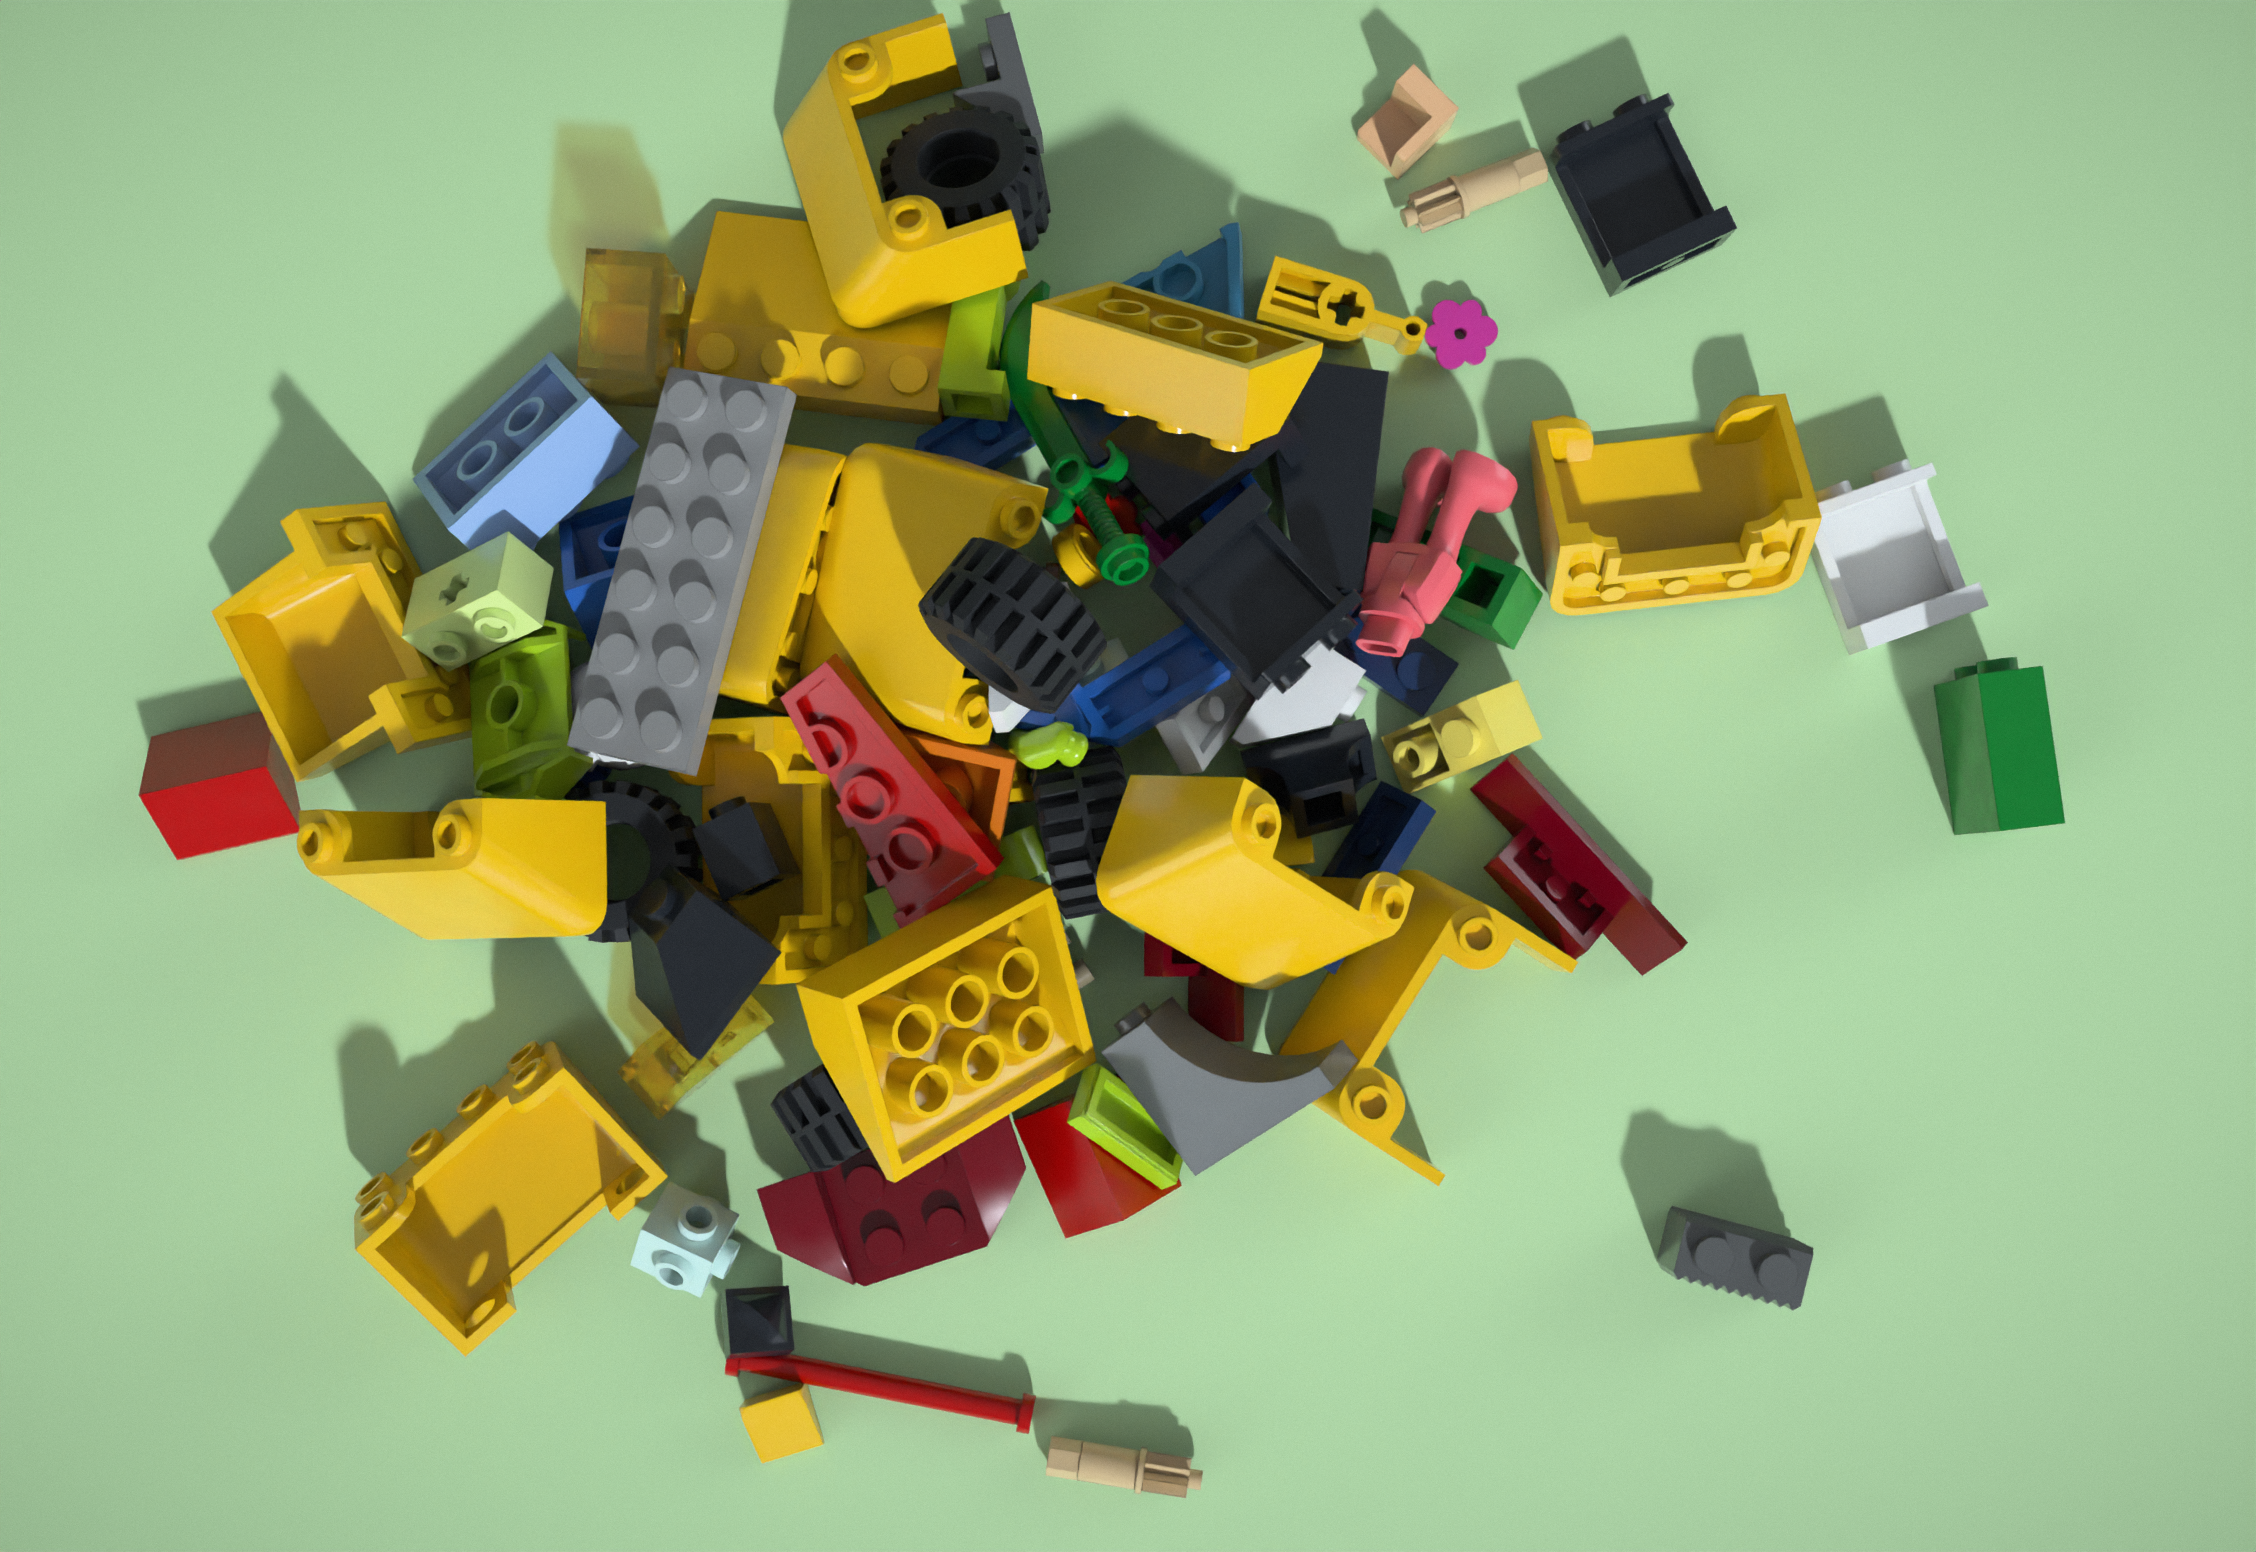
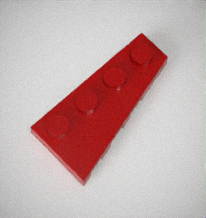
M836 653L780 697L818 772L828 775L841 801L836 807L847 828L855 827L867 850L870 859L866 864L877 886L885 885L897 910L893 917L900 929L945 906L996 870L1005 859Z

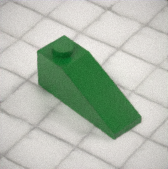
M1375 508L1372 509L1368 548L1373 542L1389 543L1396 527L1397 517ZM1425 529L1420 544L1426 545L1432 531ZM1461 544L1456 562L1462 570L1461 579L1449 601L1439 614V617L1460 628L1514 650L1543 593L1521 567Z

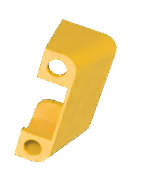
M532 1041L521 1048L508 1062L506 1068L509 1072L491 1088L483 1084L474 1089L459 1104L456 1109L459 1115L440 1132L436 1128H432L422 1134L407 1150L406 1156L409 1159L391 1175L381 1172L374 1176L361 1188L355 1197V1200L360 1204L354 1215L355 1250L465 1357L517 1312L512 1288L606 1205L609 1212L619 1221L668 1177L663 1164L554 1041L546 1042L541 1046L536 1041Z

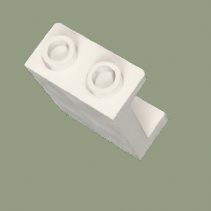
M1905 459L1872 472L1873 484L1852 490L1851 484L1847 480L1815 492L1822 520L1810 553L1849 655L1989 606L1980 582L1966 586L1927 484L1929 478L1937 475L1933 463L1912 469L1909 459Z

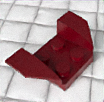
M1008 1114L896 1183L886 1179L869 1147L828 1171L811 1172L810 1170L807 1173L758 1188L757 1193L778 1251L852 1285L858 1283L865 1287L987 1247L1025 1173L1026 1165Z

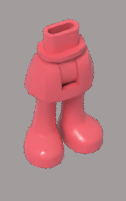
M1434 447L1422 448L1412 453L1401 477L1405 493L1394 533L1389 543L1373 542L1367 550L1363 591L1360 592L1364 600L1361 602L1362 607L1359 612V618L1364 625L1356 641V645L1361 650L1376 655L1401 657L1409 640L1421 637L1425 624L1434 623L1461 579L1462 570L1456 562L1464 535L1473 515L1477 510L1485 513L1503 512L1512 504L1517 492L1518 483L1516 478L1507 468L1493 459L1464 449L1456 452L1453 462L1446 453ZM1440 508L1426 545L1420 544L1434 509Z

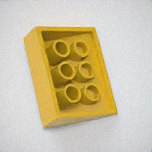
M716 211L690 315L683 369L788 387L797 395L794 410L937 426L944 422L945 417L937 387L952 302L873 328L862 329L850 326L837 313L808 221Z
M1004 874L994 879L992 883H986L796 984L813 1045L886 1179L894 1183L1097 1061L1052 885Z

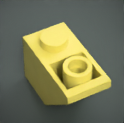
M1515 680L1381 737L1403 791L1410 794L1543 739L1520 683L1518 680Z

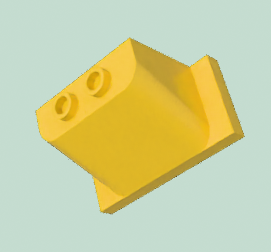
M386 501L296 509L280 521L294 551L211 611L296 782L322 777L390 741L397 754L472 738L468 663L448 672L401 637L414 579L423 574Z

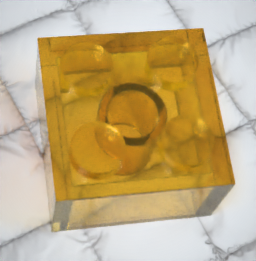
M586 248L576 378L604 405L658 408L668 368L683 369L684 335L685 329L689 328L695 292L688 291V285L684 281L683 275L679 274L665 253Z

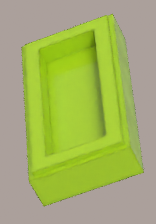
M1099 1063L1084 1069L1067 1123L1163 1190L1177 1184L1183 1159L1124 1081Z

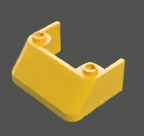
M943 13L841 46L833 53L788 120L783 131L784 145L832 300L840 318L848 325L856 328H873L1029 278L1011 209L947 229L941 210L932 200L926 197L908 195L884 203L881 201L856 120L963 86Z
M1420 870L1399 871L1397 876L1415 888L1407 915L1400 929L1393 936L1346 956L1335 975L1327 971L1281 1044L1277 1055H1300L1315 1052L1343 1040L1358 1061L1333 1090L1321 1096L1312 1104L1357 1135L1439 1186L1445 1174L1432 1163L1391 1138L1403 1118L1405 1099L1397 1082L1373 1066L1442 955L1462 967L1474 970L1490 968L1497 964L1505 956L1511 945H1514L1554 971L1572 973L1578 961L1496 909Z

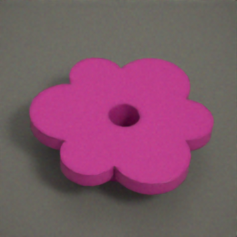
M1443 300L1432 311L1431 319L1433 325L1427 328L1424 339L1427 345L1436 348V360L1445 369H1457L1464 361L1470 365L1482 363L1486 357L1485 347L1493 344L1497 338V324L1490 317L1481 316L1482 308L1477 301L1467 300L1460 306L1452 300ZM1459 331L1463 333L1464 339H1457L1454 332Z

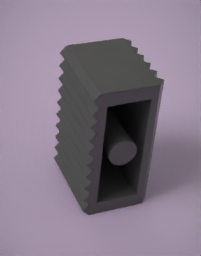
M1671 1206L1656 1261L1662 1270L1677 1280L1683 1278L1689 1283L1697 1282L1703 1287L1709 1285L1715 1290L1721 1288L1729 1294L1734 1292L1741 1297L1746 1295L1754 1301L1760 1299L1766 1304L1772 1302L1778 1307L1784 1305L1793 1311L1799 1308L1802 1303L1813 1259V1247L1795 1240V1238Z

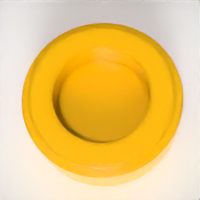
M1072 523L1053 536L1052 546L1057 560L1075 584L1083 589H1089L1105 579L1096 565V556L1102 547L1087 528L1080 524Z

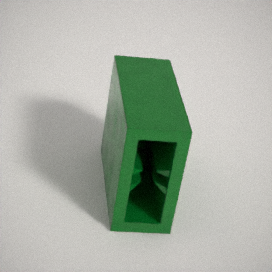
M2017 657L1976 662V665L1955 668V680L1933 685L1954 835L2064 824L2065 817L2043 666L2019 669Z

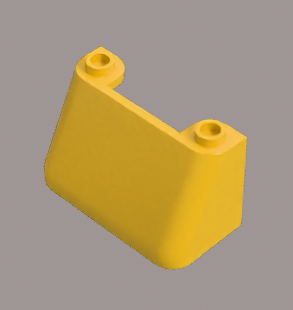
M1785 393L1738 397L1720 413L1714 432L1594 445L1591 427L1584 420L1567 415H1559L1546 420L1532 421L1529 447L1545 580L1551 608L1557 613L1564 615H1586L1767 595L1789 588L1802 576L1822 520V515Z
M865 443L855 448L847 457L841 472L800 661L801 680L836 653L893 722L963 744L989 745L993 728L989 714V685L974 677L963 675L965 666L931 633L919 611L918 603L971 538L981 537L1013 549H1018L1027 544L1036 534L1041 522L1048 488L952 456L880 443Z
M784 444L718 696L790 717L780 697L801 681L800 661L841 472L848 457L847 455L828 450Z
M770 716L712 719L697 776L668 770V772L680 784L702 786V824L712 820L708 812L710 809L736 797L744 796L747 803H771L800 874L745 900L728 902L782 952L759 984L799 983L868 946L867 904L863 897L867 894V850L855 827L847 828L836 807L841 801L828 775L818 772L790 717ZM702 855L703 884L719 894Z
M1130 775L1096 877L1098 897L1102 905L1111 913L1244 987L1262 990L1277 988L1393 936L1400 929L1407 915L1415 887L1397 875L1386 871L1367 873L1362 879L1310 876L1299 868H1289L1274 859L1273 854L1281 831L1279 808L1275 799L1267 791L1245 777Z
M474 798L449 802L440 812L337 811L332 809L299 811L297 850L306 868L315 876L421 938L434 940L585 936L594 933L601 926L606 915V801Z

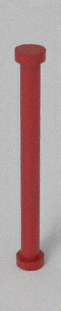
M793 1354L726 1359L725 1375L739 1377L742 1371L1017 1425L1016 1432L1029 1434L1036 1395L1023 1393V1398L1018 1399Z

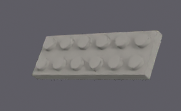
M674 367L668 368L567 746L581 751L697 776L797 397L788 387Z

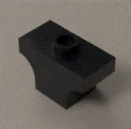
M1364 718L1240 751L1245 778L1267 791L1275 799L1280 814L1286 816L1292 823L1297 839L1359 823L1355 795L1364 785L1377 780L1371 735Z

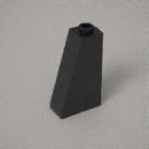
M1318 362L1289 413L1290 418L1311 452L1292 468L1275 452L1267 459L1280 530L1328 581L1346 597L1354 589L1359 594L1363 591L1389 371Z

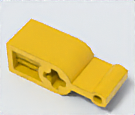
M1279 256L1274 258L1255 323L1323 342V346L1330 349H1349L1362 341L1363 337L1393 345L1395 350L1402 355L1416 354L1428 325L1417 316H1409L1403 319L1374 310L1375 304L1372 294L1364 285L1355 280ZM1340 304L1351 308L1350 320L1347 326L1335 323L1336 311Z

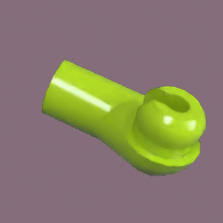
M1057 721L1033 731L1019 728L1013 730L1008 740V748L1027 767L1043 769L1052 765L1056 760H1059L1067 767L1077 766L1084 758L1089 743L1084 734L1073 730V724Z

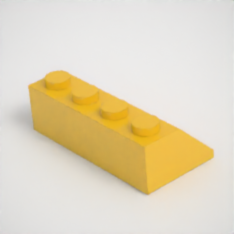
M1107 281L1032 303L1027 379L1052 387V393L1058 397L1075 400L1087 398L1104 404L1103 409L1107 413L1117 416L1139 415L1156 421V427L1162 431L1175 434L1194 433L1210 438V444L1217 449L1240 452L1248 450L1250 445L1278 434L1322 356L1323 342L1118 282Z

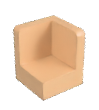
M1413 64L1396 81L1391 98L1359 128L1357 140L1399 180L1451 128L1459 108Z

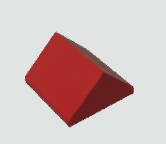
M261 711L151 736L138 796L177 860H185L299 833V811L301 808L294 776Z
M1076 1092L1013 1121L1065 1239L1124 1221L1182 1186L1178 1177L1177 1184L1163 1190L1068 1124L1067 1120Z

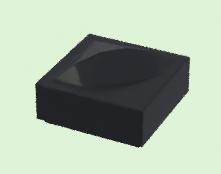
M789 1285L725 1289L722 1292L721 1308L725 1359L789 1355L794 1350Z

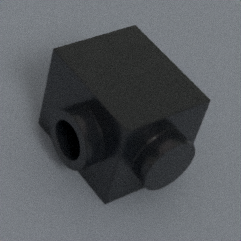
M744 796L736 797L710 809L708 812L712 820L692 829L722 901L745 900L800 874L771 803H747Z

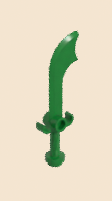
M1041 280L1022 299L1007 324L1000 349V371H1005L1010 399L1050 468L1049 475L1052 485L1059 490V497L1056 503L1049 508L1044 505L1042 517L1049 523L1061 524L1070 519L1076 507L1079 506L1102 546L1096 556V565L1105 579L1113 580L1117 585H1129L1141 579L1148 571L1150 551L1140 535L1123 533L1105 501L1109 485L1117 483L1126 474L1129 464L1128 457L1108 439L1106 446L1111 452L1110 459L1105 466L1096 469L1052 393V388L1027 379L1032 303L1049 299L1050 286Z

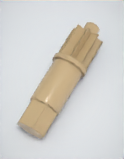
M1533 147L1461 176L1452 175L1444 181L1409 194L1410 200L1407 201L1409 207L1400 210L1402 223L1406 228L1415 225L1416 229L1420 228L1423 234L1455 220L1467 218L1473 211L1548 182L1547 164L1541 151Z
M1055 1436L1051 1437L1046 1465L1047 1476L1135 1490L1134 1493L1141 1494V1491L1181 1498H1186L1187 1488L1201 1489L1203 1470L1190 1468L1192 1458L1150 1452L1145 1447H1141V1450Z

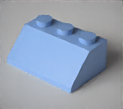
M550 351L413 478V481L446 528L470 550L509 531L533 551L536 543L558 522L569 519L578 511L583 499L604 479L618 474L626 466L629 456L640 446Z

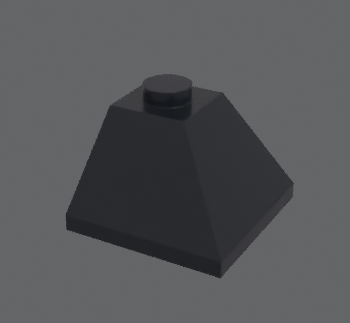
M670 863L666 865L657 879L644 889L639 903L629 915L636 996L688 1053L701 1061L782 952L728 901H722L720 894Z

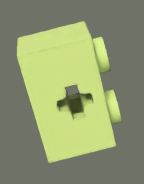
M507 531L415 578L401 637L446 671L450 672L543 627L554 568Z

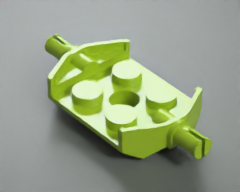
M544 620L543 627L470 662L469 676L475 796L500 799L562 800L594 764L592 757L575 752L573 747L567 746L573 724L568 640L573 638L580 642L585 641V633L560 623ZM517 707L515 714L509 720V713Z

